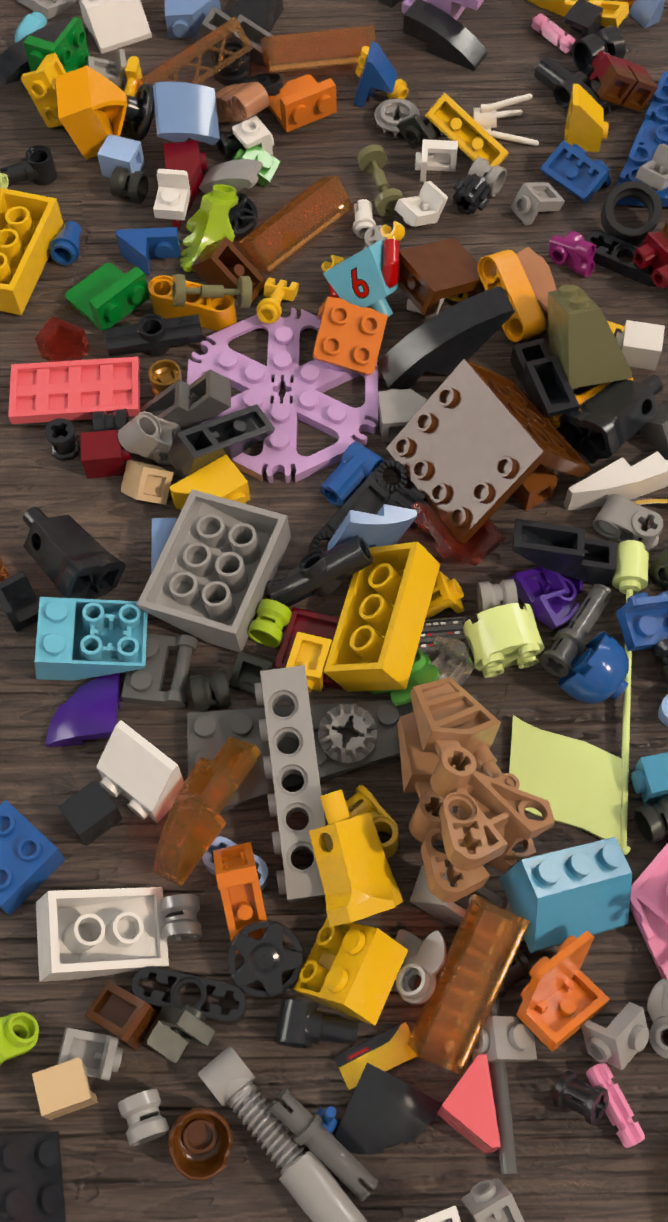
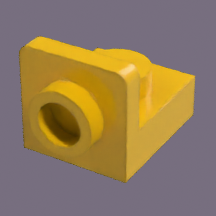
M440 570L438 571L425 620L449 607L457 614L465 611L461 598L464 597L461 586L455 579L450 580Z
M297 632L286 668L305 665L308 693L312 690L321 692L323 688V671L332 640Z

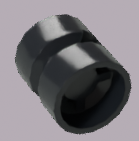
M609 25L595 31L594 34H589L575 40L572 47V57L579 72H583L587 76L591 75L594 71L592 62L600 51L607 52L620 59L625 57V41L616 26Z

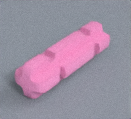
M539 13L537 16H534L532 28L541 33L553 45L559 47L565 54H570L576 39L570 34L567 35V32L552 20L549 21V18L544 14Z
M599 1063L586 1071V1076L591 1086L594 1088L601 1086L608 1089L609 1101L605 1112L612 1126H617L619 1131L616 1133L625 1148H630L645 1139V1134L638 1121L634 1123L632 1119L634 1114L617 1083L613 1084L611 1079L614 1076L606 1063Z

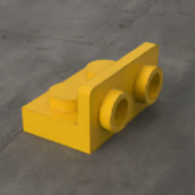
M56 53L46 55L36 71L24 73L21 77L24 86L48 128L62 125L58 116L55 77L66 74V71Z

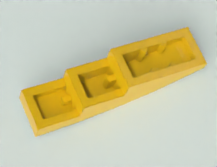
M578 0L527 1L565 17ZM585 0L604 8L600 26L607 27L613 25L618 28L629 13L628 2Z

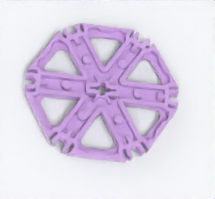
M291 308V315L289 317L283 318L280 316L275 323H263L256 314L206 337V341L200 343L201 351L206 354L199 355L193 352L191 354L192 361L188 359L187 384L190 385L211 369L231 380V387L242 392L231 397V407L202 423L257 404L274 426V432L264 438L263 451L259 455L249 456L242 452L231 459L238 470L263 482L262 476L266 470L269 483H273V475L277 472L284 473L286 483H290L292 480L291 471L296 472V483L341 461L344 452L353 442H359L366 447L367 436L361 434V432L366 431L374 435L376 427L378 428L377 362L374 372L369 376L315 359L300 366L301 332L308 328L318 331L321 321L317 319L316 315L301 308L299 319H297L296 309ZM258 328L267 330L269 333L267 366L230 349L228 343L232 339ZM358 376L365 378V403L361 407H350L323 394V392ZM282 382H284V389H286L285 396L283 397V404L281 403L278 394L280 392ZM298 420L338 439V441L310 456L299 455L297 453Z

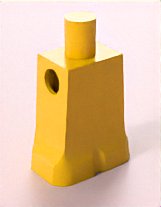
M342 789L319 796L328 825L310 830L309 834L325 894L329 927L361 920L393 909L402 903L403 899L399 887L392 875L371 813L367 812L350 817Z

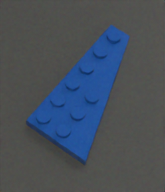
M663 71L657 86L658 89L654 93L650 107H648L645 119L635 138L617 186L629 181L643 183V181L635 178L640 166L652 160L658 145L662 143L668 145V72ZM667 187L662 191H656L661 200V207H668ZM622 198L615 204L645 206L641 201L634 198Z

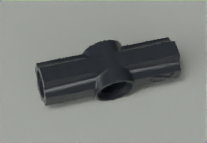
M549 55L541 59L540 64L535 68L534 77L553 91L554 98L563 109L569 108L573 84H580L604 109L605 119L610 113L612 104L600 99L598 93L592 89L591 82L585 73L576 72L573 74Z
M148 314L142 317L138 324L104 330L109 356L145 351L151 356H160L168 352L172 346L203 342L199 314L164 319L157 314Z
M356 535L326 552L321 549L310 552L301 559L296 568L269 581L267 589L271 600L290 607L313 594L321 597L332 593L342 583V579L373 564V557L364 539Z

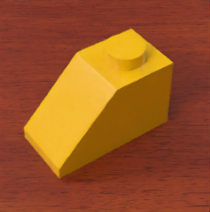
M573 84L565 124L564 141L571 146L577 144L586 152H599L601 141L607 139L609 123L604 121V109L580 84Z
M227 454L169 487L173 505L179 510H182L192 489L244 504L250 500L248 481Z

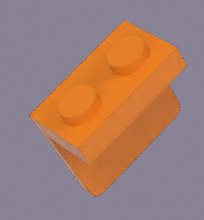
M307 74L286 82L278 95L269 96L270 104L268 108L286 132L337 112L336 84L331 78L317 83L313 76Z
M327 296L320 306L317 319L321 321L312 353L313 358L366 376L371 375L375 370L388 315L379 313L372 308L348 303L341 298Z
M589 931L584 932L578 938L574 935L568 937L558 948L557 954L550 960L546 956L541 958L531 968L529 975L532 977L531 981L520 994L523 1000L516 1016L551 1052L577 1032L586 1020L590 1021L601 1012L610 1000L580 970L594 940V936Z

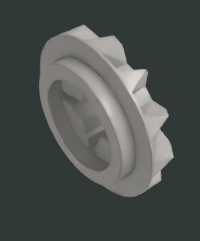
M389 99L378 105L374 113L376 127L382 128L384 134L393 132L394 136H396L397 133H400L397 128V124L400 121L415 114L420 117V113L416 105L408 100ZM396 113L399 114V121H394Z
M339 704L330 711H327L319 724L318 738L323 751L333 760L342 763L358 762L367 757L373 750L377 741V724L369 711L356 704ZM351 718L353 719V730L364 737H351L350 741L347 742L346 748H343L342 734L337 733L332 728H345L346 723H349Z

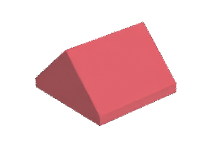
M487 1054L476 1057L437 1112L440 1118L484 1154L493 1153L501 1147Z

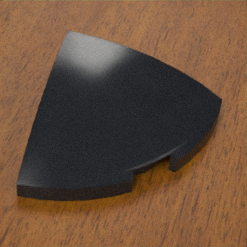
M367 1063L337 1129L335 1138L350 1153L360 1155L382 1154L385 1148L402 1142L407 1145L417 1138L433 1121L442 1104L407 1083Z

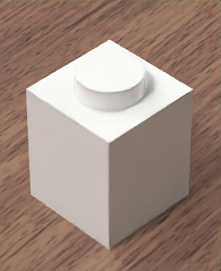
M626 320L623 333L617 332L615 339L629 367L656 370L662 352L664 325Z

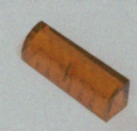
M374 25L267 36L260 39L265 66L269 73L358 63L361 56L362 47H370L372 41L376 42Z
M337 175L322 177L237 242L245 257L257 269L265 273H271L352 209L353 205Z
M477 894L473 895L447 953L445 963L436 978L434 993L426 1001L407 1043L420 1058L463 1075L530 923L529 920Z

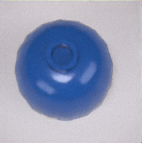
M602 631L585 645L587 650L580 657L576 655L571 663L570 673L565 677H560L558 682L560 684L559 687L581 703L597 704L605 701L608 697L615 700L628 686V683L624 680L629 670L628 656L624 648L614 638Z

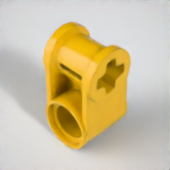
M359 785L355 789L356 793L346 801L350 817L367 812L371 813L377 832H387L391 836L389 841L381 843L388 859L395 854L399 845L398 826L394 819L380 806L372 793L363 785Z

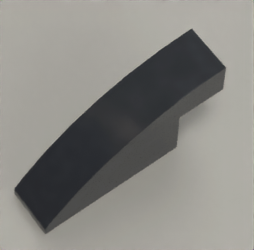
M497 286L453 305L420 325L392 347L377 362L388 388L409 389L425 371L449 376L463 359L469 360L515 313L503 289Z

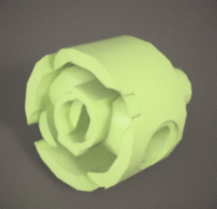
M519 603L496 606L476 614L478 622L472 624V621L469 619L464 623L463 631L473 653L474 667L482 671L484 678H491L504 673L505 667L518 665V668L523 669L539 663L537 655L542 653L545 647L537 629L535 616L530 604L525 603L523 609H520Z

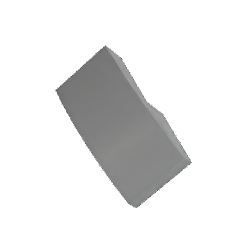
M253 159L231 160L217 164L208 170L199 188L204 194L211 192L213 185L216 184L232 186L236 188V192L242 189L249 190L257 183L259 179L257 175L263 164L260 160Z

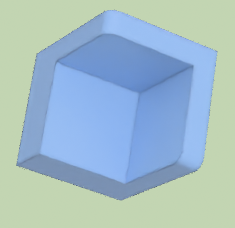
M110 134L97 153L101 173L104 177L111 178L112 172L117 166L127 168L129 172L134 173L135 171L141 172L145 165L140 141Z

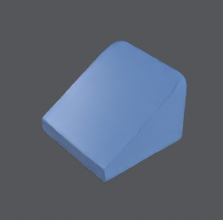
M635 0L630 8L629 15L643 28H648L660 22L665 0Z

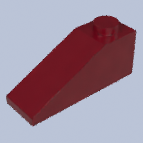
M198 140L163 144L165 168L184 170L188 173L191 194L186 216L200 191L199 185L203 180L202 171L208 170L206 153L199 151ZM172 219L173 227H177V230H180L184 220Z

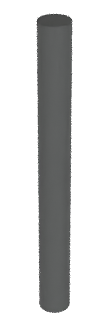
M499 999L483 1000L485 1018L501 1016ZM492 1062L489 1064L501 1145L498 1148L501 1175L518 1174L506 1062Z

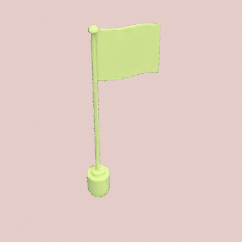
M635 540L622 541L617 545L616 571L612 579V585L619 589L621 593L626 594V603H628L627 599L630 596L639 593L648 586L649 553L645 550V545L642 542ZM625 644V652L629 659V670L624 679L628 686L623 692L622 758L585 741L541 730L513 715L509 773L518 778L520 783L518 790L549 801L555 822L582 829L602 840L616 837L623 854L627 855L631 849L627 846L632 651H628ZM534 808L524 809V811L534 816L543 818L542 814Z

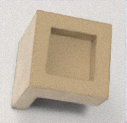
M127 459L121 492L136 500L166 505L173 472L157 465Z
M80 1058L32 1073L42 1117L52 1120L98 1103L96 1094L90 1091L84 1063Z

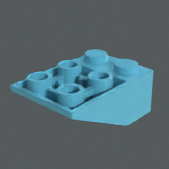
M40 597L34 661L36 679L74 681L145 669L148 613L137 607L138 601Z

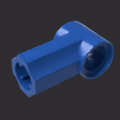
M353 442L344 452L340 465L321 485V493L334 506H342L370 474L384 462V458L359 442Z

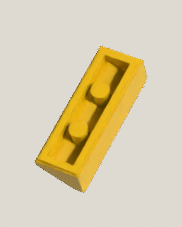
M445 92L426 113L425 117L451 141H458V148L473 162L478 157H482L488 160L490 165L496 166L500 165L508 157L509 152Z

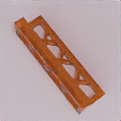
M233 17L141 78L140 81L142 84L149 82L152 85L155 82H179L177 81L178 72L189 66L196 68L195 78L190 83L200 85L251 51L253 46L236 17ZM238 33L245 47L237 52L225 50L226 40ZM212 50L220 53L218 65L213 68L200 65L202 56ZM223 54L230 55V57L222 61ZM198 59V63H197V64L192 63V62H194L195 60ZM199 69L207 71L198 77Z

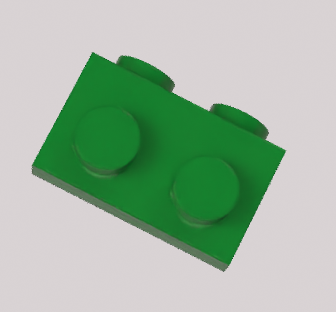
M74 17L54 43L30 35L23 42L31 72L38 69L44 57L48 54H57L66 73L86 66L87 57L90 56L86 42V32L83 28L82 19Z
M112 263L104 264L65 294L66 301L103 333L105 329L114 326L150 298L145 273L136 266L127 274H124Z

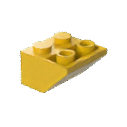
M326 918L323 927L317 934V939L307 961L300 970L293 990L349 1018L376 1025L408 950L378 928L352 922L329 927L328 918Z

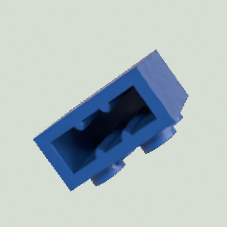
M5 800L0 805V907L10 916L66 859L55 845Z

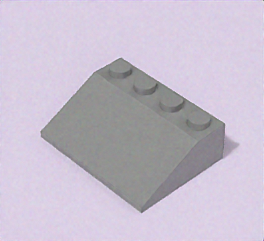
M192 489L137 602V607L207 643L236 652L242 651L249 637L247 634L248 627L257 618L256 609L259 602L265 599L268 592V582L273 580L291 539L288 516Z

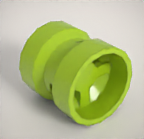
M262 599L256 609L257 618L250 623L247 634L252 640L261 645L278 647L283 638L282 629L289 624L292 612L287 606L278 601Z

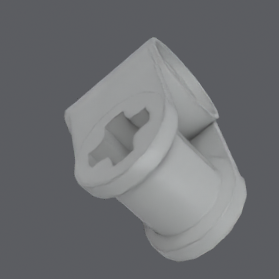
M143 411L119 430L118 439L123 448L130 453L149 458L158 464L172 465L167 456L177 432L181 431V427L177 423Z
M618 494L609 495L592 523L593 528L598 534L619 543L627 540L639 541V537H641V542L645 545V550L648 553L657 547L658 535L661 533L664 525L663 519L657 512L644 508ZM650 519L652 520L651 526L648 525Z

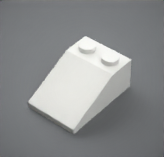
M163 888L47 891L36 901L39 982L85 979L139 971L148 966L159 968L169 966L167 942L162 941V926L165 924V916L161 913L160 901L163 898Z

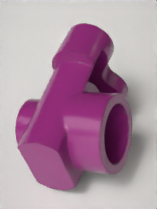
M570 231L564 237L554 235L550 239L549 256L555 264H565L573 268L575 273L586 278L593 273L595 268V262L593 261L596 252L595 244L585 241L583 236L576 231Z

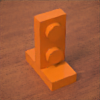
M251 842L213 850L216 879L222 897L231 942L235 935L246 925L255 921L267 920ZM266 928L254 930L248 935L260 938Z

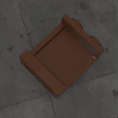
M455 238L399 250L398 287L424 316L434 314L439 300L465 292L472 297L485 291L478 274V263Z

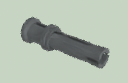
M595 584L572 617L568 626L557 631L554 636L555 642L550 650L543 652L540 656V663L546 671L558 677H565L570 673L572 661L576 655L582 654L585 649L586 636L613 597L608 587L602 584Z

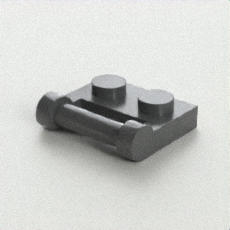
M147 634L145 669L126 672L121 695L123 703L184 708L187 701V694L184 693L191 655L196 652L197 638L190 635L175 637ZM169 651L178 652L171 690L164 692L162 687Z

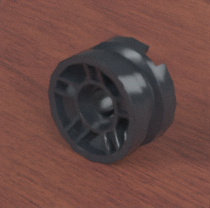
M225 41L214 47L211 53L213 75L219 83L229 86L238 84L251 76L250 51L245 44L238 41Z

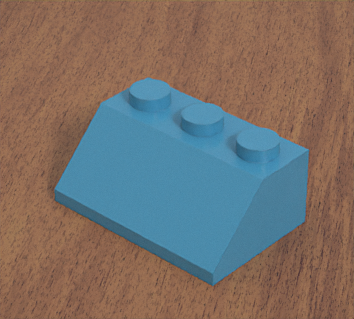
M616 837L522 859L499 877L530 954L559 946L571 935L578 938L586 931L596 935L624 927L628 924L632 871Z

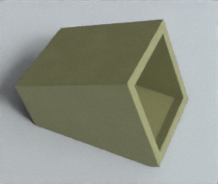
M564 285L556 291L548 292L549 352L551 356L557 355L571 388L632 378V371L598 305L576 285Z

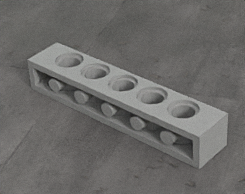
M305 665L260 671L261 683H254L257 705H264L266 719H259L261 742L268 741L270 756H263L265 778H273L275 792L267 795L270 817H278L279 831L272 832L274 854H282L284 870L277 871L279 894L287 893L289 903L325 898L309 834L310 830L326 826L324 810L319 797L322 796ZM280 702H289L295 707L292 714L287 717L276 715L274 708ZM285 738H294L298 741L299 747L292 754H284L278 749L279 743ZM291 774L299 775L304 780L302 788L296 792H289L282 786L284 779ZM294 812H303L308 816L309 822L304 829L293 830L287 825L288 817ZM302 849L310 851L314 856L312 865L304 870L297 869L292 865L294 853Z

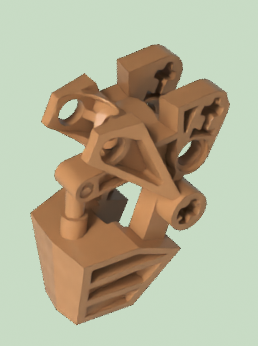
M451 677L414 686L410 693L414 712L400 717L397 727L404 793L417 792L420 799L409 821V830L415 839L423 842L421 854L430 892L442 902L451 903L484 886L491 875L484 868L483 864L488 863L506 873L520 860L534 857L536 849L532 838H536L542 832L552 828L555 820L548 800L518 790L520 786L518 778L511 773H502L496 765L497 760L489 749L501 722ZM453 806L458 807L457 813H453ZM530 807L538 810L544 820L528 819L524 809ZM442 840L445 853L436 851L431 843ZM521 842L525 852H514L512 848L515 844ZM445 872L447 873L448 881L441 880ZM449 882L456 884L454 887H451Z

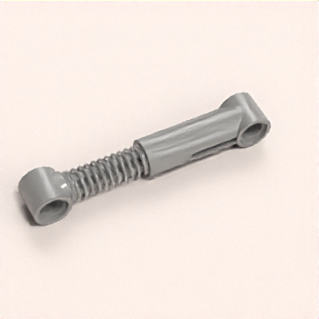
M230 1045L197 1073L222 1106L230 1105L229 1108H233V1113H238V1119L243 1118L242 1125L248 1124L247 1131H253L252 1137H258L257 1143H262L261 1149H267L266 1155H272L271 1162L276 1161V1168H282V1176L279 1180L312 1222H368L321 1160L311 1150L302 1152L304 1147L299 1148L298 1144L294 1142V1135L290 1136L288 1134L290 1129L287 1128L285 1130L283 1128L284 1124H280L279 1119L268 1110L270 1104L265 1105L266 1098L261 1100L259 1097L261 1092L256 1093L257 1086L253 1085L254 1075Z

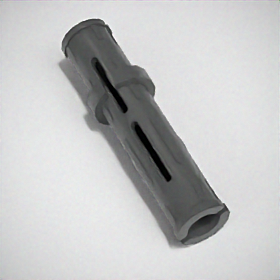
M287 1088L283 1089L277 1097L288 1107V1111L275 1100L271 1102L268 1110L294 1133L293 1140L298 1145L302 1146L305 1144L360 1202L364 1201L371 1193L358 1180L360 1179L367 1187L374 1190L378 1184V1178L373 1176L321 1124L322 1118L317 1113L311 1115Z

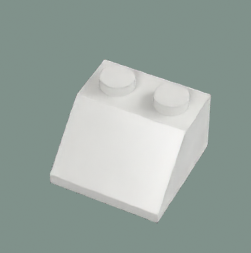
M79 0L83 21L101 54L152 38L140 0Z
M122 720L116 724L96 766L102 777L100 784L114 797L122 794L130 802L127 806L138 817L144 820L149 816L158 823L187 790L179 766Z

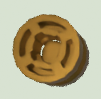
M163 359L155 362L150 367L149 378L154 398L176 381H182L180 366L175 361Z

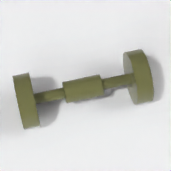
M377 144L368 145L358 153V165L364 173H372L378 191L381 192L375 199V207L378 214L382 217L395 216L399 214L394 210L397 201L404 198V196L398 189H389L390 186L382 170L387 162V156L383 147Z
M174 274L172 280L173 306L184 307L186 294H200L201 298H223L224 295H237L239 308H250L252 302L251 277L239 276L237 289H227L223 285H200V288L186 287L184 274Z

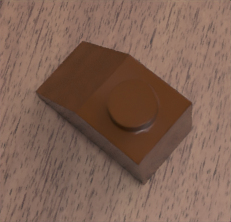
M227 237L207 245L191 266L207 285H223L227 289H237L239 276H250L252 281L251 303H253L266 283L261 274Z

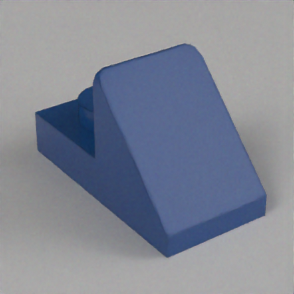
M371 42L353 105L363 108L367 97L373 98L375 89L392 93L397 76L395 69L376 42Z
M177 227L116 230L121 256L135 267L137 266L147 276H150L151 259L181 257Z

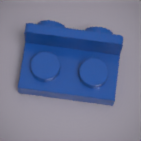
M564 140L540 168L542 174L585 204L589 202L602 185L608 187L612 183L609 176V168L599 159L591 160L587 157V153L582 147L577 144L571 146Z
M668 590L660 593L658 596L649 597L648 593L630 596L627 599L628 603L616 611L628 651L651 649L658 642L668 638Z

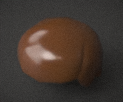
M193 1107L179 1116L173 1124L168 1138V1152L177 1172L189 1180L207 1181L221 1173L227 1166L228 1157L233 1145L232 1131L229 1129L228 1122L225 1117L211 1108Z

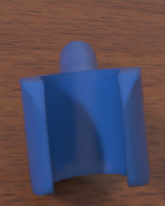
M332 1106L326 1110L320 1107L316 1113L322 1118L321 1124L332 1134L340 1124L334 1118L337 1111Z

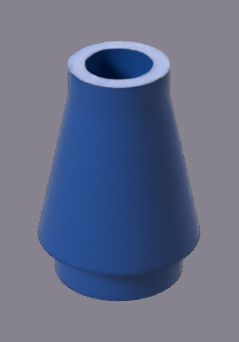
M66 222L63 229L50 243L51 257L61 265H70L79 257L82 229L76 222Z

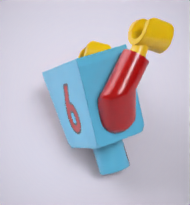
M394 221L392 231L390 226L384 224L380 229L381 235L387 238L384 243L381 239L346 260L342 257L331 255L332 263L323 262L321 267L324 271L323 275L328 281L330 297L341 298L348 303L360 307L372 308L379 313L388 315V317L392 315L393 312L385 297L398 289L399 241L405 235L404 226Z

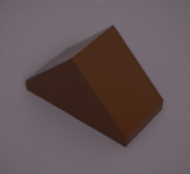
M108 981L85 1016L136 1051L158 1016V1013L144 1000Z

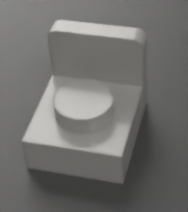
M548 182L523 183L511 205V209L525 225H531L538 212L560 211L565 200Z
M499 1178L477 1183L472 1187L470 1193L462 1197V1202L471 1214L474 1222H524L512 1193Z

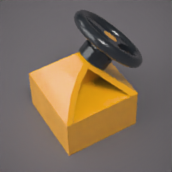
M84 66L55 77L59 120L85 160L97 156L108 135L120 137L124 119L129 121V131L133 140L141 141L147 135L155 111L153 85L151 83L145 82L141 84L135 96L132 97L126 95L113 82L89 66Z

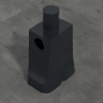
M651 374L641 382L628 379L614 381L581 404L578 410L564 413L559 417L564 438L592 464L596 463L599 459L609 458L658 414L655 395L663 389L661 379Z
M32 507L25 512L23 521L30 528L23 547L51 579L64 598L97 599L117 587L125 570V563L103 548L70 515L47 517L38 507Z

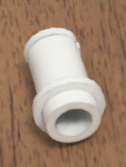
M361 199L357 201L358 204L354 203L353 206L355 222L352 227L353 232L359 238L364 239L365 232L370 227L376 226V222L372 216V203L369 200Z

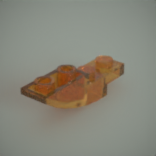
M229 737L212 761L200 757L181 787L162 830L153 866V872L156 875L177 885H183L226 825L224 819L219 815L261 757L262 752L255 744Z

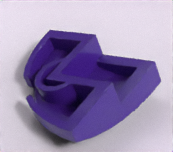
M541 566L515 573L510 578L515 581L517 595L524 604H530L535 617L552 630L565 624L580 606L578 603L574 606L576 595L583 590V581L561 575Z
M120 673L102 676L85 683L65 703L61 704L50 723L46 746L84 745L85 739L110 738L118 723V709H121Z

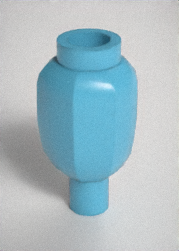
M37 11L26 15L15 32V43L46 26L47 20L44 15Z

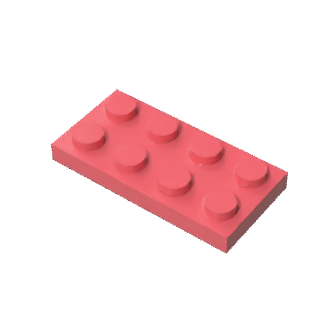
M139 357L11 364L8 413L11 424L51 422L60 418L69 421L93 419L94 411L104 410L107 414L114 413L116 409L127 408L129 417H135L140 413Z

